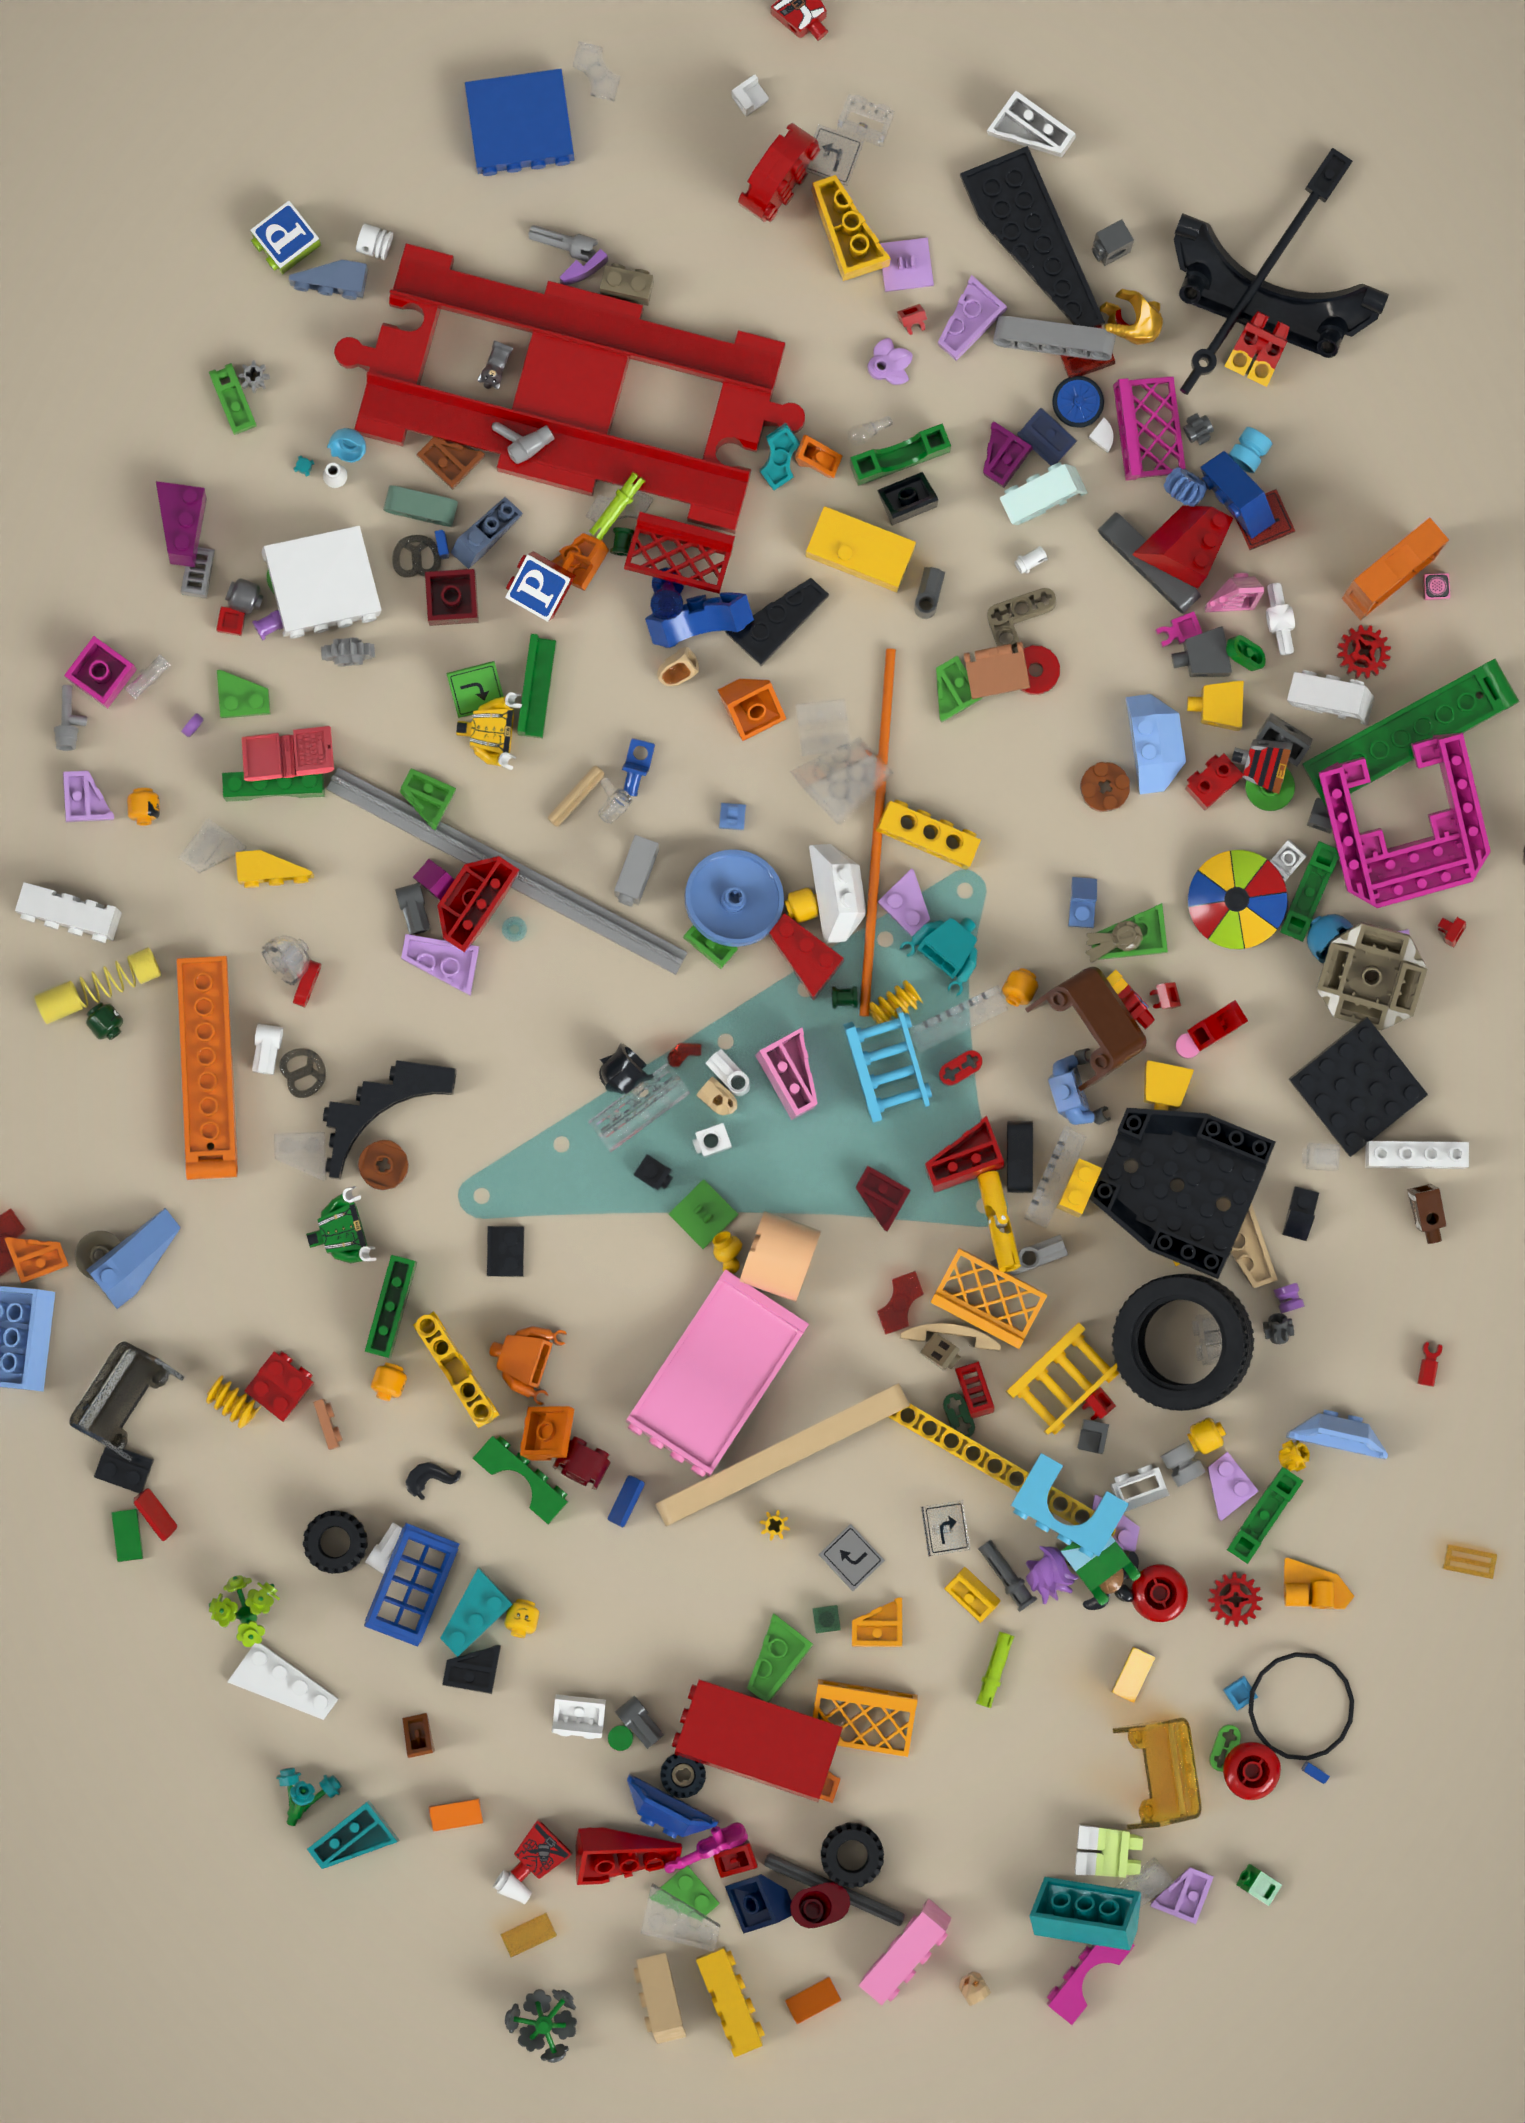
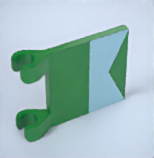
M1112 1535L1100 1556L1094 1554L1092 1558L1079 1551L1081 1546L1074 1542L1060 1551L1100 1605L1107 1603L1109 1597L1099 1585L1120 1569L1124 1568L1133 1581H1136L1141 1576L1140 1571L1131 1562Z

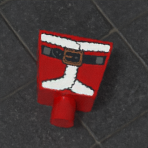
M778 0L771 6L772 16L799 38H802L810 31L815 39L819 41L828 33L826 27L821 23L827 17V10L821 0Z

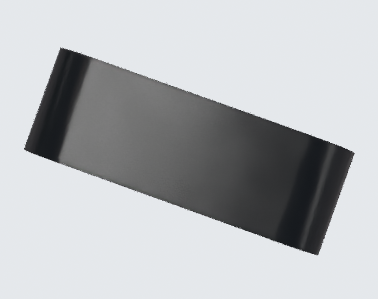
M1007 1121V1193H1032L1033 1121Z

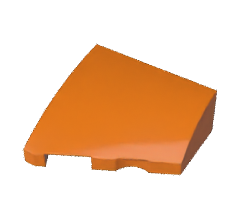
M582 533L574 539L571 545L559 550L560 555L553 559L552 562L575 574L576 577L571 585L585 591L609 549L602 540Z

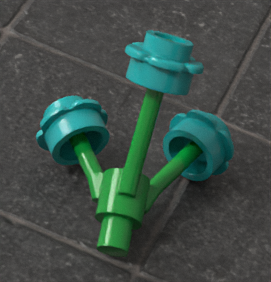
M295 1768L280 1770V1775H277L276 1779H279L280 1786H287L290 1806L287 1812L289 1816L287 1819L288 1825L296 1826L298 1819L302 1818L303 1813L325 1794L330 1798H333L336 1794L340 1795L339 1789L342 1785L334 1775L331 1777L324 1775V1779L319 1782L322 1790L314 1795V1787L310 1783L306 1784L304 1781H299L301 1773L295 1772Z

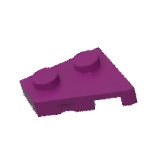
M993 421L991 424L990 442L987 447V459L984 464V475L1005 488L1032 451V446Z

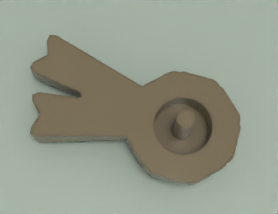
M1123 921L1115 926L1112 933H1087L1088 941L1086 945H1100L1085 953L1090 956V962L1093 963L1116 947L1125 952L1137 949L1143 939L1141 928L1132 921Z

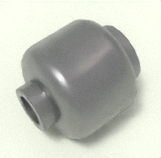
M240 578L236 582H231L225 600L228 601L229 608L248 615L252 613L254 608L259 610L263 596L259 594L260 586L258 584Z

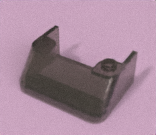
M123 1341L113 1349L73 1411L69 1421L70 1426L130 1462L132 1457L122 1451L128 1441V1434L122 1429L148 1387L153 1389L162 1387L168 1381L169 1375L181 1381L185 1376L157 1357Z

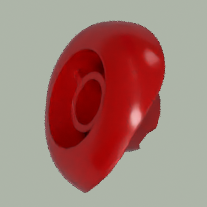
M1156 1564L1143 1569L1140 1572V1578L1133 1581L1131 1586L1133 1594L1132 1604L1136 1611L1144 1618L1154 1622H1167L1178 1617L1185 1609L1188 1601V1587L1183 1576L1175 1568L1164 1564Z
M1245 1742L1235 1746L1227 1754L1223 1765V1774L1227 1786L1236 1796L1245 1800H1258L1270 1794L1278 1784L1281 1765L1275 1752L1268 1746L1257 1742Z

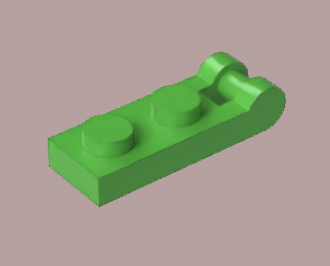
M232 363L225 365V368L216 371V369L209 371L233 434L236 435L256 427V422ZM229 377L231 382L222 385L220 380Z

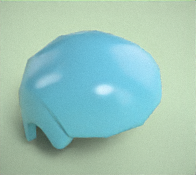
M343 428L332 434L327 448H330L332 457H338L343 461L353 463L359 461L365 454L366 442L357 430Z

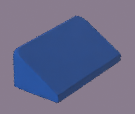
M631 1475L627 1476L608 1516L610 1522L622 1528L625 1527L645 1486V1482Z

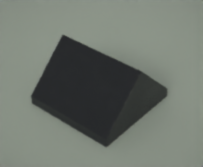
M923 472L877 490L891 525L927 512L938 505V497Z

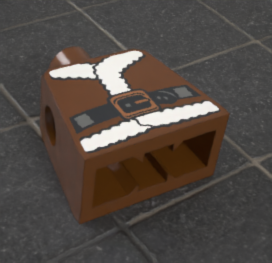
M1433 1184L1407 1189L1416 1228L1421 1232H1425L1427 1244L1441 1242L1440 1228L1446 1227V1220L1440 1189ZM1432 1213L1431 1219L1427 1221V1216Z

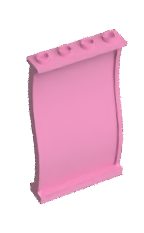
M725 1269L707 1299L626 1419V1422L629 1424L628 1429L639 1436L642 1433L650 1438L649 1443L660 1450L662 1447H665L671 1451L670 1456L680 1463H683V1461L688 1462L692 1465L691 1470L699 1476L704 1477L706 1474L710 1477L809 1324L752 1286L740 1282V1278Z

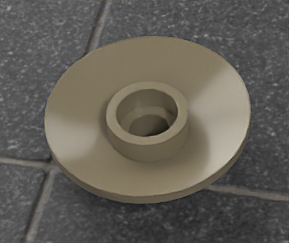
M94 1231L85 1235L79 1241L75 1250V1262L80 1272L93 1280L86 1269L99 1260L94 1257V1253L97 1250H102L104 1256L120 1244L121 1241L114 1234L107 1231Z

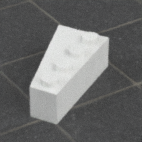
M25 882L23 883L15 909L18 914H21L20 919L33 923L35 919L45 921L44 926L53 929L63 926L69 928L68 933L77 936L87 933L92 935V940L106 943L107 939L114 941L122 914L119 909L111 905H107V908H105L104 905L96 901L87 899L84 902L73 895L66 893L60 895L54 890Z

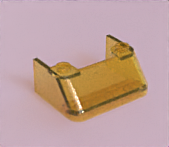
M1173 1718L1113 1728V1734L1128 1732V1740L1132 1747L1143 1749L1150 1797L1143 1800L1139 1807L1141 1821L1127 1824V1830L1162 1827L1198 1818L1201 1814L1202 1805L1189 1722L1185 1718Z

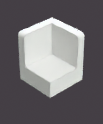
M756 74L732 90V99L745 116H748L769 100V97L759 85Z

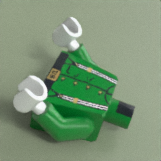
M356 1186L346 1188L342 1194L332 1199L321 1211V1218L317 1219L320 1230L306 1234L310 1248L324 1244L326 1252L331 1254L334 1259L350 1264L362 1261H376V1258L369 1256L370 1250L375 1249V1247L367 1245L356 1203H354V1201L361 1199V1196L354 1197L352 1195V1190L357 1188Z

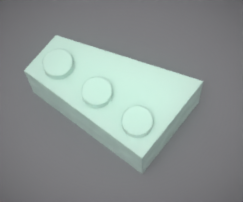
M1059 462L1048 468L1049 472L1042 476L1035 474L1026 479L1027 483L1023 486L1018 487V485L1006 489L1004 491L1005 495L1000 497V500L1011 523L1020 525L1046 513V510L1058 504L1060 506L1066 504L1067 499L1079 493L1081 496L1087 494L1088 492L1076 467L1068 464L1062 465Z

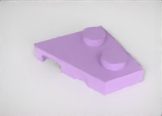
M1189 1867L1151 1902L1150 1907L1196 1924L1214 1876Z

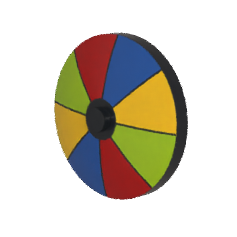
M1245 850L1222 852L1207 860L1194 875L1188 893L1189 912L1197 929L1209 941L1230 949H1247L1268 940L1281 926L1288 906L1286 884L1278 869L1263 856Z

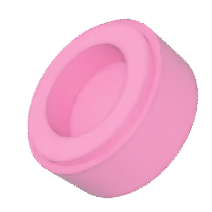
M1185 1033L1177 1039L1175 1049L1182 1058L1190 1059L1199 1053V1049L1189 1033Z

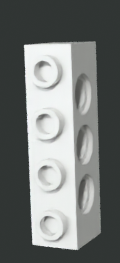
M1368 1141L1365 1145V1168L1466 1169L1469 1167V1142Z

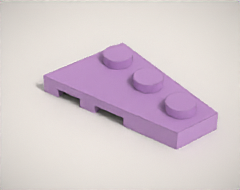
M405 934L402 960L471 996L479 946L471 945L464 953L448 941Z

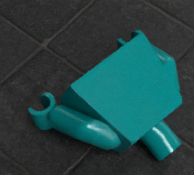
M949 918L945 922L938 920L926 923L912 936L910 942L906 941L901 944L900 950L906 945H911L912 951L907 954V957H911L916 952V946L919 945L918 951L952 979L955 976L957 977L956 981L949 983L948 991L953 984H958L960 986V990L956 994L958 996L963 991V982H967L977 965L978 951L974 946L977 938L971 934L976 925L970 918H964L960 924L953 918Z

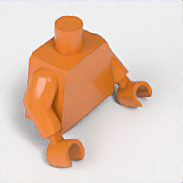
M531 1326L518 1330L515 1335H507L504 1344L493 1342L489 1354L492 1357L499 1358L496 1367L502 1371V1378L511 1390L527 1398L531 1396L537 1404L543 1405L544 1403L538 1401L536 1397L539 1393H544L547 1396L548 1394L544 1389L534 1390V1387L539 1388L553 1343L557 1346L565 1344L564 1342H558L556 1335H567V1333L563 1330L553 1333L550 1329Z

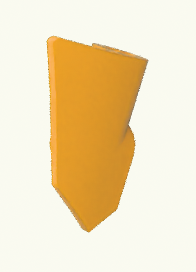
M1285 1558V1606H1312L1313 1609H1345L1355 1597L1338 1574Z

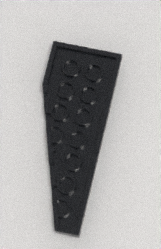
M1023 147L960 173V178L979 221L1073 325L1094 328L1104 325L1105 321L1029 147Z

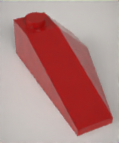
M604 1827L579 1828L575 1845L577 1885L604 1884L610 1882L609 1878L624 1874V1877L627 1878L633 1876L632 1872L646 1869L651 1872L663 1869L666 1863L675 1861L677 1857L681 1856L682 1844Z

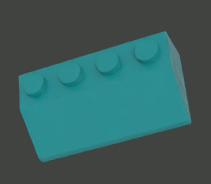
M1044 1877L1029 1915L1034 1935L1130 1951L1138 1930L1141 1892Z

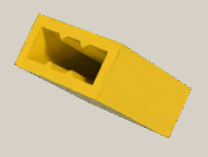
M1079 1158L1074 1164L1056 1208L1079 1218L1083 1214L1102 1168Z

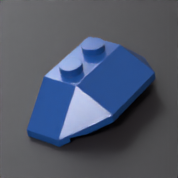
M629 1774L627 1782L637 1814L642 1816L640 1821L654 1827L655 1823L664 1828L663 1833L675 1839L677 1835L685 1837L717 1826L719 1820Z

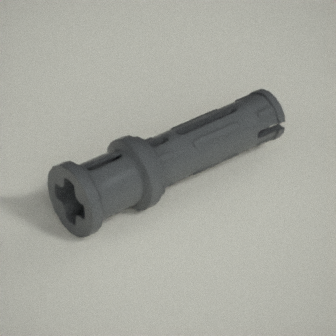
M992 1540L978 1548L1006 1587L1005 1593L1007 1595L1010 1594L1018 1605L1017 1610L1019 1612L1037 1600V1597L1032 1596L1024 1585V1579L1018 1578Z

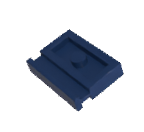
M1040 408L1024 425L1021 431L1017 433L1050 466L1058 463L1078 441L1043 408Z

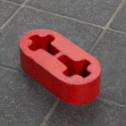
M313 960L308 961L293 999L294 1004L306 1007L320 973L321 963Z
M969 1050L944 1064L939 1071V1079L942 1084L953 1086L976 1073L982 1066L983 1060L981 1055L976 1051ZM969 1055L971 1058L976 1057L978 1059L975 1063L976 1068L968 1066L963 1069L961 1066L967 1062L966 1057ZM949 1068L950 1071L959 1068L960 1071L954 1075L955 1080L951 1081L949 1078L944 1079L945 1069Z

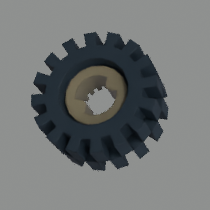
M673 1754L662 1765L660 1777L663 1787L669 1794L678 1798H689L696 1795L702 1789L706 1779V1771L702 1763ZM684 1768H687L690 1771V1779H684L682 1782H679L676 1778L677 1770L682 1771Z

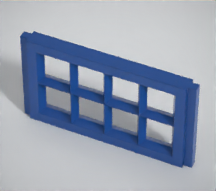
M405 1523L366 1616L364 1626L418 1647L458 1552L459 1543ZM408 1540L425 1545L420 1560L403 1555ZM429 1547L446 1554L440 1569L424 1563ZM400 1560L417 1566L411 1581L394 1575ZM421 1568L437 1574L432 1589L415 1583ZM392 1580L408 1586L403 1601L386 1596ZM412 1589L429 1594L424 1609L407 1604ZM383 1601L400 1607L394 1622L378 1616ZM404 1609L421 1615L415 1630L399 1624Z

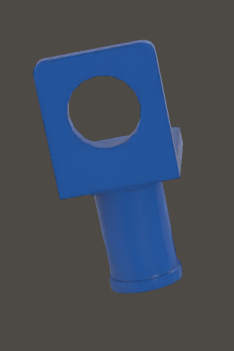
M635 738L631 739L626 762L622 767V770L627 772L624 789L622 790L623 794L629 796L638 795L641 777L646 776L650 769L655 748L654 743ZM637 746H643L647 749L648 755L645 759L639 760L634 756L633 752Z

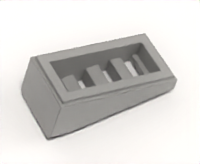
M198 547L197 554L208 557L207 560L196 559L195 564L206 565L205 569L185 567L181 587L182 595L207 599L214 549ZM191 573L204 574L203 578L191 577ZM190 582L201 583L202 586L201 588L189 586Z

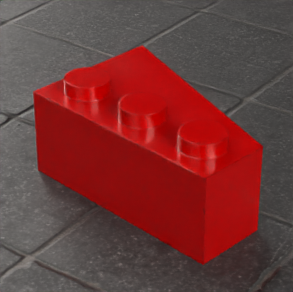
M784 913L769 932L770 938L814 1001L843 964L844 958Z
M987 1116L925 1163V1170L934 1193L975 1179L982 1173L1004 1168V1160Z

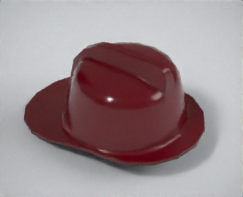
M836 1883L819 1884L797 1892L792 1898L790 1905L791 1915L795 1922L802 1927L808 1929L822 1927L839 1921L848 1913L850 1897L846 1889Z

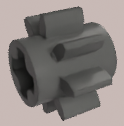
M1198 413L1188 417L1186 420L1187 425L1183 429L1191 443L1198 441L1199 445L1209 441L1211 438L1210 433L1214 432V429L1208 417L1204 415L1200 418Z
M1282 1313L1272 1314L1268 1318L1269 1322H1263L1265 1339H1270L1274 1344H1284L1289 1340V1336H1294L1292 1319H1287V1316Z

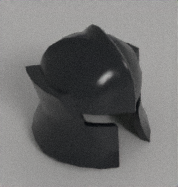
M621 1043L613 1055L600 1059L603 1064L600 1068L599 1076L607 1091L627 1094L640 1083L654 1078L653 1074H647L642 1070L647 1064L625 1044Z

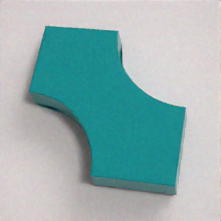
M787 423L766 436L770 446V454L767 462L759 469L773 491L794 478L790 469V460L794 451L800 446V441Z

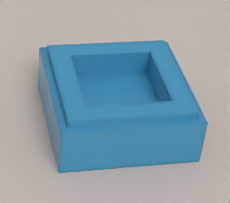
M1242 1676L1224 1688L1223 1691L1236 1711L1249 1704L1252 1687L1245 1676Z

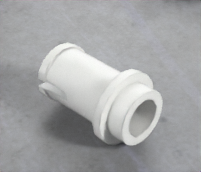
M1039 546L1023 557L1019 555L1018 559L1014 562L1021 574L1024 572L1028 574L1031 568L1047 561L1048 558L1043 548Z

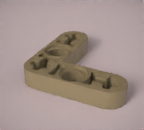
M1041 588L991 606L988 609L987 617L996 645H1007L1000 642L999 638L1003 633H1010L1014 638L1009 644L1012 645L1014 653H1018V649L1015 647L1020 640L1014 624L1052 611L1056 606L1055 593L1049 588ZM1042 596H1046L1049 599L1048 605L1040 602ZM1031 599H1034V604L1037 603L1035 610H1033ZM1019 603H1025L1029 609L1026 613L1019 614L1015 611V606ZM1008 607H1011L1012 618L1009 617ZM995 612H999L1000 615H1003L1001 621H998L997 618H994Z

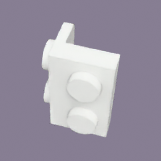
M556 1694L552 1733L560 1736H583L586 1739L601 1738L606 1700Z

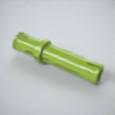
M632 472L621 489H617L615 498L589 530L592 535H595L598 529L601 528V531L596 536L599 540L603 539L627 504L633 502V496L643 483L646 482L640 477L636 484H633L638 477L637 473Z
M999 1631L985 1677L982 1676L981 1679L983 1683L976 1704L988 1708L992 1707L997 1688L1001 1685L999 1681L1015 1636Z

